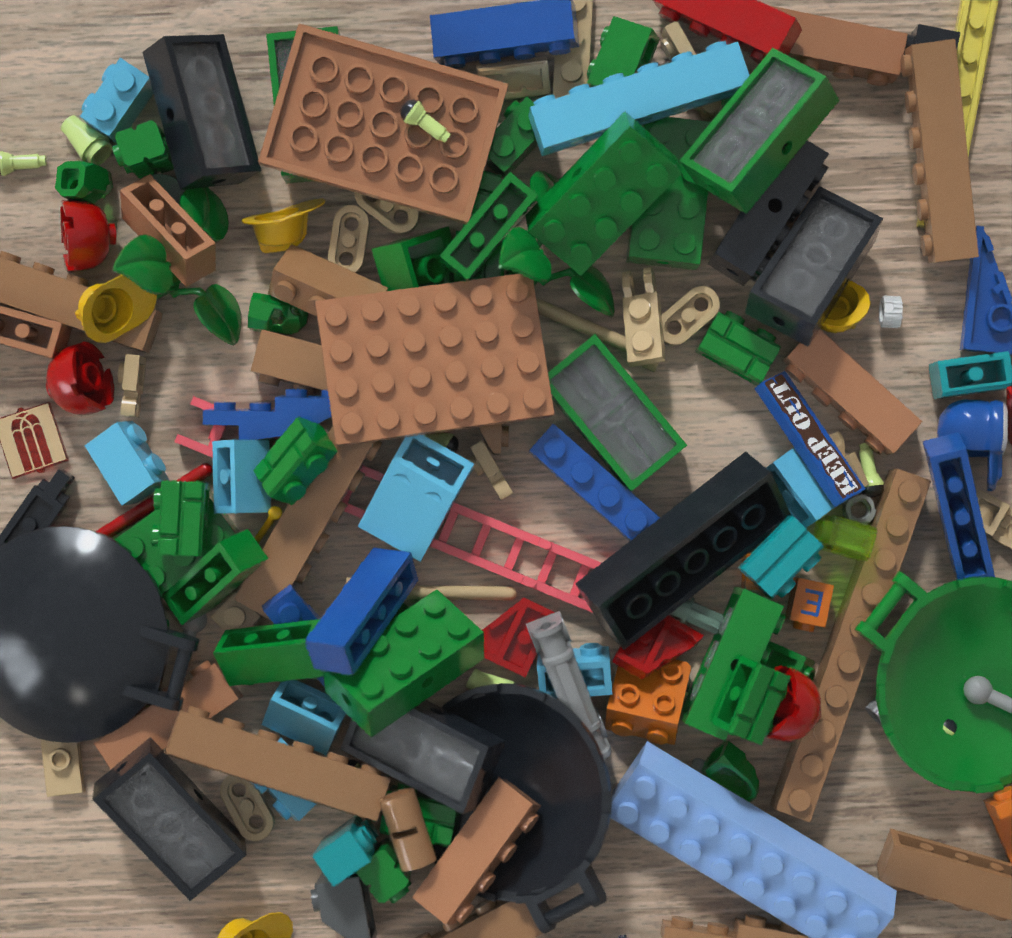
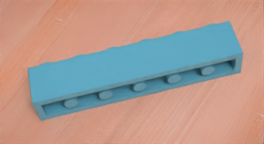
M726 41L716 42L706 47V52L693 55L692 52L681 53L673 57L671 63L658 66L657 62L649 63L638 68V73L624 77L623 73L614 74L605 78L603 84L590 88L589 84H583L568 91L569 95L556 99L554 95H547L535 100L534 106L530 107L528 117L541 156L598 139L624 111L640 125H644L732 97L750 76L739 43L735 42L727 45Z

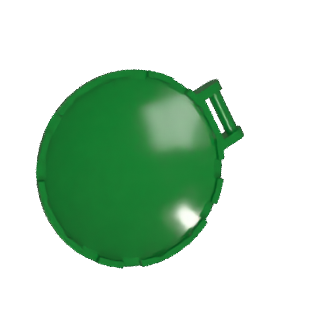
M898 571L892 579L894 583L865 622L860 621L854 629L861 637L882 653L877 670L876 701L878 714L886 737L894 751L910 769L937 786L952 791L974 793L1003 790L1004 786L1012 783V714L988 702L984 704L971 703L966 699L963 688L969 678L983 676L990 681L994 690L1012 698V581L997 577H968L943 584L927 593L912 579ZM906 593L914 601L884 638L877 632V629ZM947 719H951L957 724V730L954 735H949L943 730L944 722Z

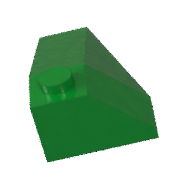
M449 226L395 240L371 249L381 284L388 287L387 291L454 282V273L440 262V255L452 242Z

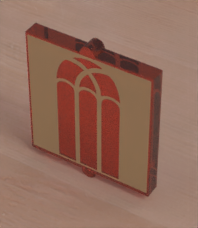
M50 402L28 409L18 408L16 413L0 418V444L12 479L34 472L42 474L46 468L69 461Z

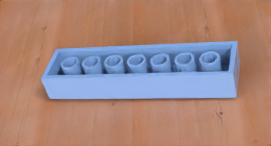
M648 741L611 794V819L809 938H877L894 917L897 893L895 889Z

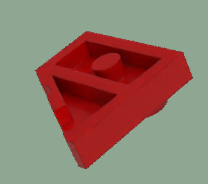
M523 597L482 629L484 632V658L526 678L537 655L526 623L555 612Z
M668 615L625 650L619 646L611 662L643 680L697 646L704 635Z

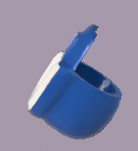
M971 399L957 400L949 404L941 413L938 420L937 437L959 432L966 446L968 457L987 458V491H994L997 482L1002 478V456L1007 447V406L1003 401L999 400L990 402Z

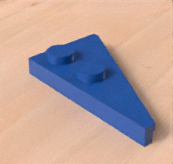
M976 226L979 257L970 258L960 350L988 354L1009 351L1010 356H1012V296L1003 272H1000L992 252L994 247L990 237L985 233L984 226Z

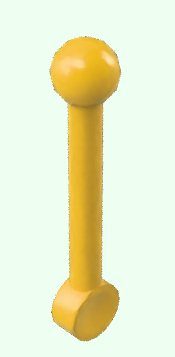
M272 506L269 509L268 518L254 537L258 544L274 520H278L281 517L282 509L280 507Z

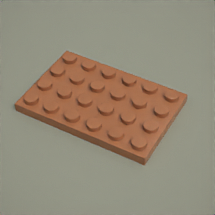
M298 23L258 163L265 167L467 224L472 215L509 84ZM412 99L420 101L427 111L426 113L443 125L447 132L451 134L448 140L444 143L441 140L435 139L418 125L406 124L400 115L402 105Z
M522 274L315 301L336 447L554 416L534 281Z

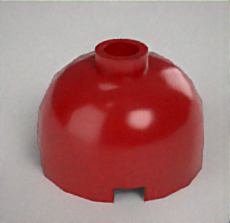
M62 200V206L60 207L62 243L64 242L65 250H68V254H63L65 269L67 272L94 269L107 258L109 246L116 245L115 223H108L105 212L92 202Z
M84 341L57 352L50 361L46 376V390L54 402L65 412L81 416L105 410V406L112 404L115 391L111 369H106L104 372L103 366L99 361L105 358L102 352L93 344Z
M778 666L774 669L790 676L787 685L788 692L784 700L779 703L773 717L771 732L765 737L785 742L796 741L805 737L818 723L821 717V696L818 687L808 676L798 670Z

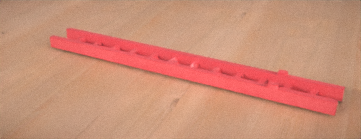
M193 396L190 403L203 410L214 408V404ZM213 425L208 439H211L208 446L180 434H177L174 442L213 458L212 441L222 440L227 425ZM364 465L360 469L365 476L381 482L385 475ZM348 490L342 501L347 504L344 512L362 519L366 510L349 504L353 492ZM454 502L439 539L434 538L430 547L592 612L587 602L578 597L580 591L575 584L588 574L590 568L595 569L602 562ZM458 514L483 524L471 553L447 544ZM491 527L516 537L504 567L479 557ZM524 541L548 550L537 580L512 570ZM557 554L581 564L570 593L545 584Z

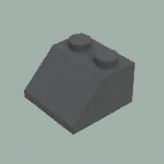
M322 872L315 883V889L311 890L314 912L320 911L321 921L345 938H376L377 931L369 886L365 885L355 872L333 887Z

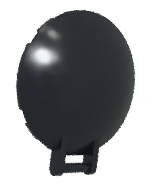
M53 526L24 533L0 547V718L25 734L51 742L77 743L103 737L130 722L148 703L172 711L182 710L184 698L181 697L192 653L197 651L200 639L170 629L169 619L165 617L160 599L163 596L149 570L145 571L132 556V552L104 534L81 527ZM173 646L178 648L166 692L160 690L170 650Z
M501 683L480 686L468 690L442 706L443 709L506 740L486 794L498 778H503L510 781L541 805L536 812L539 818L529 832H522L515 841L517 849L506 863H499L493 872L496 875L495 880L484 893L479 891L477 896L491 901L501 900L515 902V904L525 903L538 929L544 934L554 930L557 923L591 905L598 907L607 901L606 893L591 865L601 850L609 828L612 806L611 784L604 756L587 726L570 708L558 699L538 689L518 684ZM475 809L461 814L458 833ZM432 844L436 856L435 864L448 847ZM579 883L583 890L582 894L550 910L546 899Z

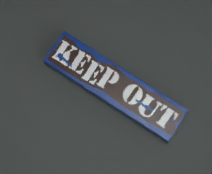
M786 371L761 382L754 388L834 507L843 504L866 489Z

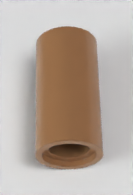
M401 789L380 798L379 802L401 871H412L433 863L436 860V856L415 789Z

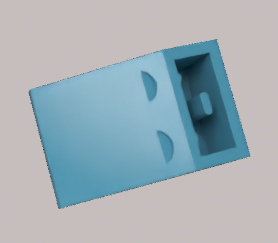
M424 435L405 437L358 527L400 551L411 552L412 558L421 562L472 473L474 463Z

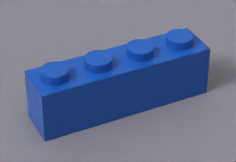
M535 0L430 15L433 57L439 64L455 69L465 67L466 62L479 61L480 64L498 63L500 58L514 56V59L517 60L531 59L535 57V53L549 51L551 55H563L571 52L570 48L579 47L576 7L573 0Z
M554 423L529 450L530 454L629 541L660 518Z
M959 432L923 441L950 562L956 579L980 576L995 577L969 457Z
M373 547L305 640L314 669L348 675L355 673L419 581L411 552Z

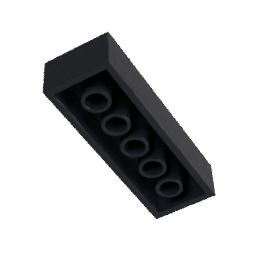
M745 451L575 585L601 627L625 650L764 541L787 516H791V513L772 473Z

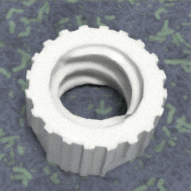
M883 296L879 304V324L882 328H900L903 313V303L900 296Z

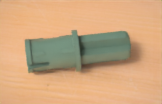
M694 597L691 600H687L671 613V615L682 619L681 623L689 622L713 634L718 633L724 621L722 614L694 602Z

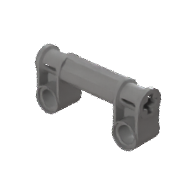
M560 611L526 623L536 652L540 654L557 699L570 708L583 721L598 743L604 759H606L612 753L607 739L608 735L597 707H594Z

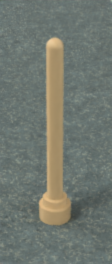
M536 297L538 313L590 337L596 334L602 342L626 352L625 336ZM659 363L642 365V367L655 373Z
M346 577V584L351 577ZM415 585L406 599L421 600L437 589L448 600L511 601L516 598L517 591L511 586Z

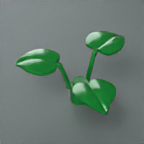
M540 169L530 178V188L538 194L537 202L559 180L554 175ZM514 227L507 233L501 247L499 268L508 270L506 275L522 274L533 280L534 286L538 282L545 286L552 280L568 276L571 278L570 286L583 302L612 318L614 316V299L610 285L598 269L591 266L582 276L572 268L551 274V263L544 254L543 249L540 248L543 245L540 241L536 240L534 236L521 227Z
M208 187L186 189L181 195L180 206L214 242L222 240L228 231L229 220L227 211L220 198ZM140 235L125 245L115 261L112 269L114 272L127 277L146 292L157 295V300L169 293L173 298L180 295H198L199 297L195 299L193 307L200 322L225 343L233 346L237 344L241 329V312L237 300L230 291L218 284L208 286L206 291L201 287L179 288L181 281L170 270L171 263L166 261L167 255L164 246L150 235Z

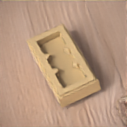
M546 56L476 65L477 75L509 84L505 100L550 94L549 69Z
M40 739L47 797L83 793L85 791L80 742L60 743Z

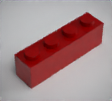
M653 0L660 10L658 14L671 23L674 21L678 22L679 20L689 24V30L703 38H707L710 34L720 39L719 42L726 41L727 45L738 42L740 49L750 53L749 57L758 64H760L772 48L788 56L802 31L795 17L758 0Z

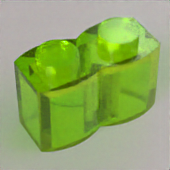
M826 515L823 521L817 520L812 535L823 544L824 547L821 550L856 561L866 562L871 556L877 528L837 515Z

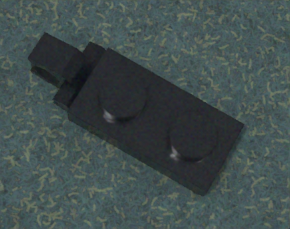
M58 469L50 482L42 479L38 485H34L0 534V547L24 533L53 527L67 506L66 504L70 496L65 494L75 477L64 469Z

